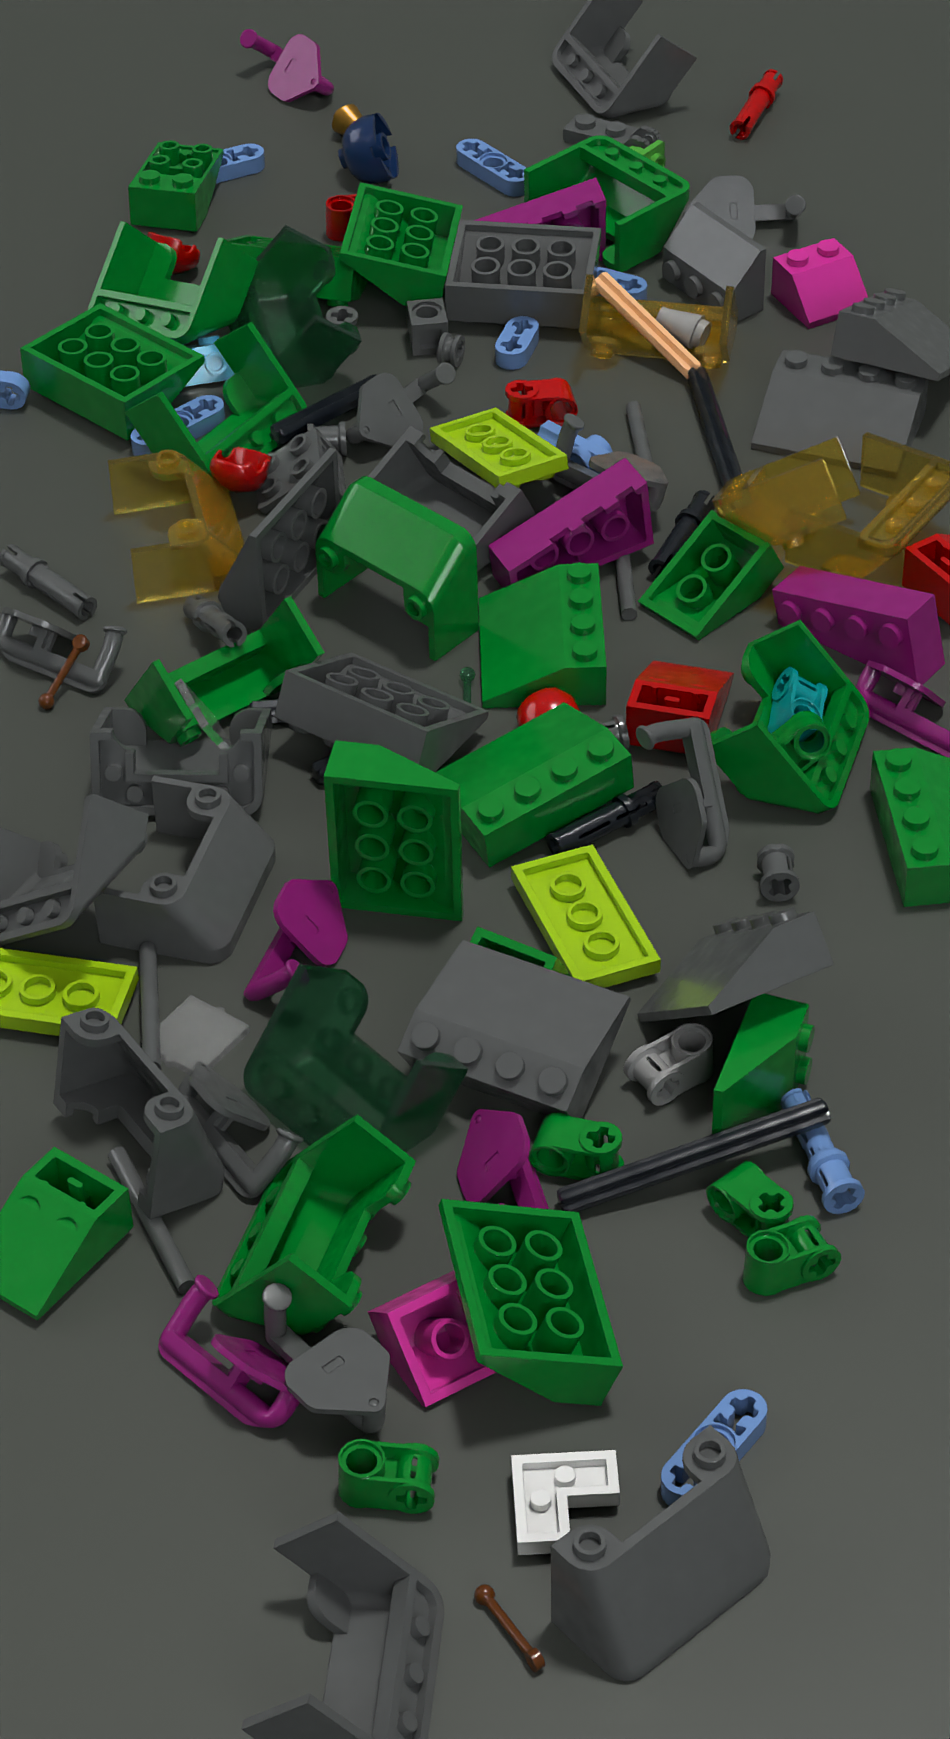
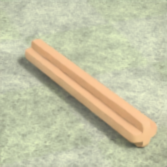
M602 272L593 281L595 290L687 380L689 378L688 371L692 367L698 370L702 366L610 274Z

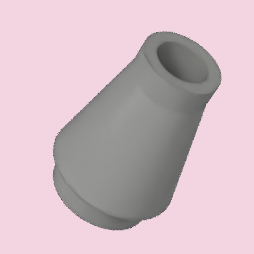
M665 306L660 309L656 320L677 341L690 350L693 347L701 350L707 342L712 328V322L705 320V315L673 310Z

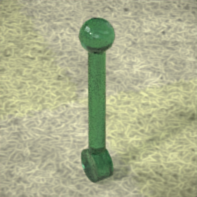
M464 667L459 674L460 679L463 681V700L471 703V682L476 674L471 667Z

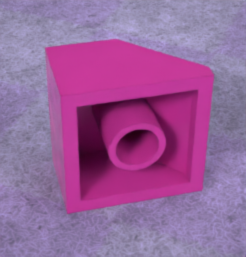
M835 238L825 239L819 243L801 249H793L788 253L773 257L771 294L808 329L837 320L840 310L853 305L855 302L863 301L864 298H868L853 254Z
M454 1270L368 1311L379 1341L390 1355L391 1365L422 1407H427L496 1373L476 1361Z

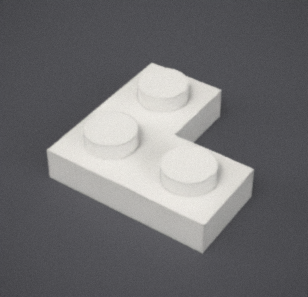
M616 1450L511 1455L518 1555L550 1554L551 1545L570 1531L568 1508L620 1505Z

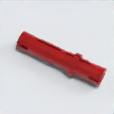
M769 69L765 71L760 82L754 84L749 91L747 102L730 125L732 135L735 134L738 128L740 129L735 138L740 140L748 138L764 110L773 104L776 99L775 93L783 84L781 73L777 76L776 80L773 79L777 70Z

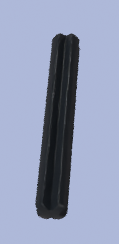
M372 374L272 424L270 427L271 433L269 434L271 440H275L278 445H283L291 441L295 436L308 432L307 424H314L315 427L321 426L358 407L360 387L376 376V374Z

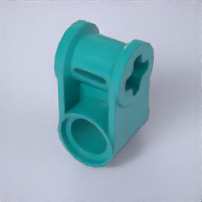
M792 667L786 668L780 674L773 687V701L770 720L767 726L768 731L772 734L800 711L814 712L822 719L824 702L828 694L826 685L822 683L813 684L798 676L796 669ZM806 730L800 736L799 741L804 742L817 730Z

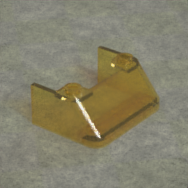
M586 274L579 333L584 347L591 351V356L610 359L614 354L666 359L610 303L600 296L594 275ZM726 286L724 307L635 299L655 319L663 306L673 310L705 315V320L712 322L707 342L704 346L693 347L691 350L686 346L684 347L701 363L702 367L721 368L722 363L730 361L739 314L733 286Z
M866 432L862 437L860 486L889 496L886 501V507L861 532L790 507L786 512L785 562L797 567L804 566L863 579L901 553L950 501V461Z
M836 436L730 479L712 499V503L719 517L773 546L781 544L783 550H787L806 541L804 535L847 519L841 502L859 496L861 493L839 438Z
M163 450L159 453L108 460L115 515L191 503L195 519H182L173 524L168 530L169 543L130 549L137 604L219 591L221 584L244 545L229 490L220 485L211 475L186 456L174 450Z

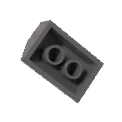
M700 203L692 204L663 247V278L729 325L763 310L766 248Z

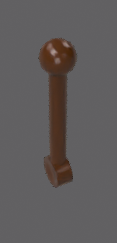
M80 634L73 638V650L48 692L39 697L38 702L41 708L50 709L55 703L53 697L80 652L88 650L90 642L85 635Z
M486 1584L478 1586L474 1592L476 1602L487 1606L524 1654L526 1662L533 1672L544 1668L545 1661L542 1654L537 1648H532L494 1599V1589Z

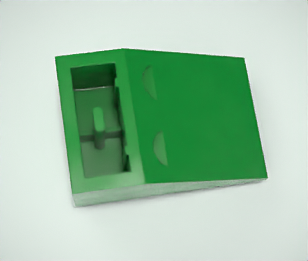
M172 140L158 142L128 186L131 225L197 232L208 213L224 149L212 148L209 144L181 145L177 141Z
M53 1147L21 1177L0 1211V1299L38 1321L134 1227L129 1189L60 1149Z

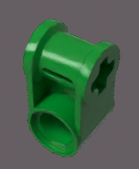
M800 711L794 714L771 734L803 772L820 758L824 757L832 744L831 735L822 719L811 711ZM806 730H818L817 736L809 742L799 741L800 736Z
M554 1112L544 1118L528 1158L530 1164L542 1174L584 1180L624 1166V1161L619 1155V1149L622 1147L623 1141L622 1133L616 1125L609 1122H597ZM604 1135L608 1137L607 1143H604ZM596 1164H599L600 1172L596 1171Z
M751 1161L743 1162L706 1189L707 1199L714 1212L722 1220L733 1225L747 1238L757 1231L790 1222L789 1217L794 1209L793 1197L787 1190L781 1188L767 1177Z
M800 1216L791 1222L751 1234L746 1245L742 1280L747 1289L757 1295H775L783 1290L809 1281H818L829 1276L839 1266L841 1253L834 1245L826 1242L820 1233L821 1224L814 1216Z
M367 1439L350 1441L341 1448L338 1455L339 1496L347 1505L358 1509L398 1510L409 1514L426 1512L435 1503L436 1495L431 1484L432 1475L439 1466V1455L432 1447L420 1443L401 1444ZM414 1458L417 1459V1466L412 1465ZM410 1491H416L414 1498L410 1497Z

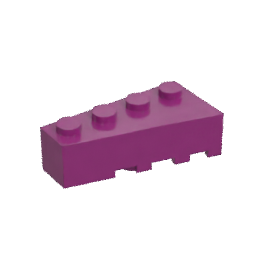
M597 178L474 220L601 228L598 261H602V254L606 249V198Z
M623 458L488 545L493 577L504 588L558 564L581 562L585 564L598 563L601 566L623 555H628L654 544L648 484L626 458Z
M804 566L796 568L772 589L779 625L785 627L801 620L820 644L865 665L871 660L885 665L921 685L927 682L945 665L935 594Z

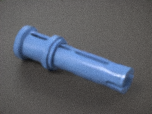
M801 1088L792 1089L782 1097L781 1106L784 1110L810 1101L811 1097L807 1090L802 1091ZM825 1126L797 1135L802 1148L808 1156L807 1173L812 1182L819 1185L823 1192L821 1201L825 1209L832 1214L847 1213L855 1209L862 1202L865 1190L860 1181L852 1177L849 1171L850 1161L846 1153L834 1147Z

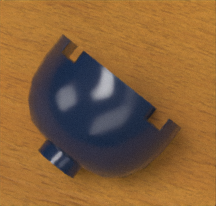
M380 113L366 115L353 121L343 135L342 148L338 150L342 167L344 169L348 168L351 174L359 181L370 184L390 181L398 177L399 174L396 146L390 147L387 136L392 134Z

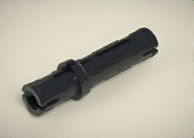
M705 490L697 491L688 507L681 510L675 518V527L648 565L651 574L655 573L659 565L662 567L655 578L659 576L708 513L716 508L717 500L714 495L707 505L704 503L710 492Z
M652 781L649 785L629 795L622 793L614 797L611 804L554 833L548 834L546 840L551 853L555 855L584 847L623 826L630 828L636 825L640 817L656 810V795L662 785L658 781Z

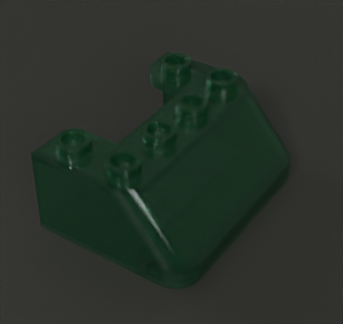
M285 225L257 257L256 260L259 263L238 318L228 327L230 332L252 321L294 386L301 388L320 385L331 379L341 364L357 350L362 340L355 325L344 322L338 326L323 318L316 295L326 284L332 281L335 275V261L331 248Z
M299 964L245 1066L243 1080L247 1092L291 1131L301 1136L309 1146L358 1114L404 1152H408L434 1133L469 1069L450 1054L435 1052L427 1055L423 1060H416L407 1077L355 1034L368 1008V993L365 986L347 970Z

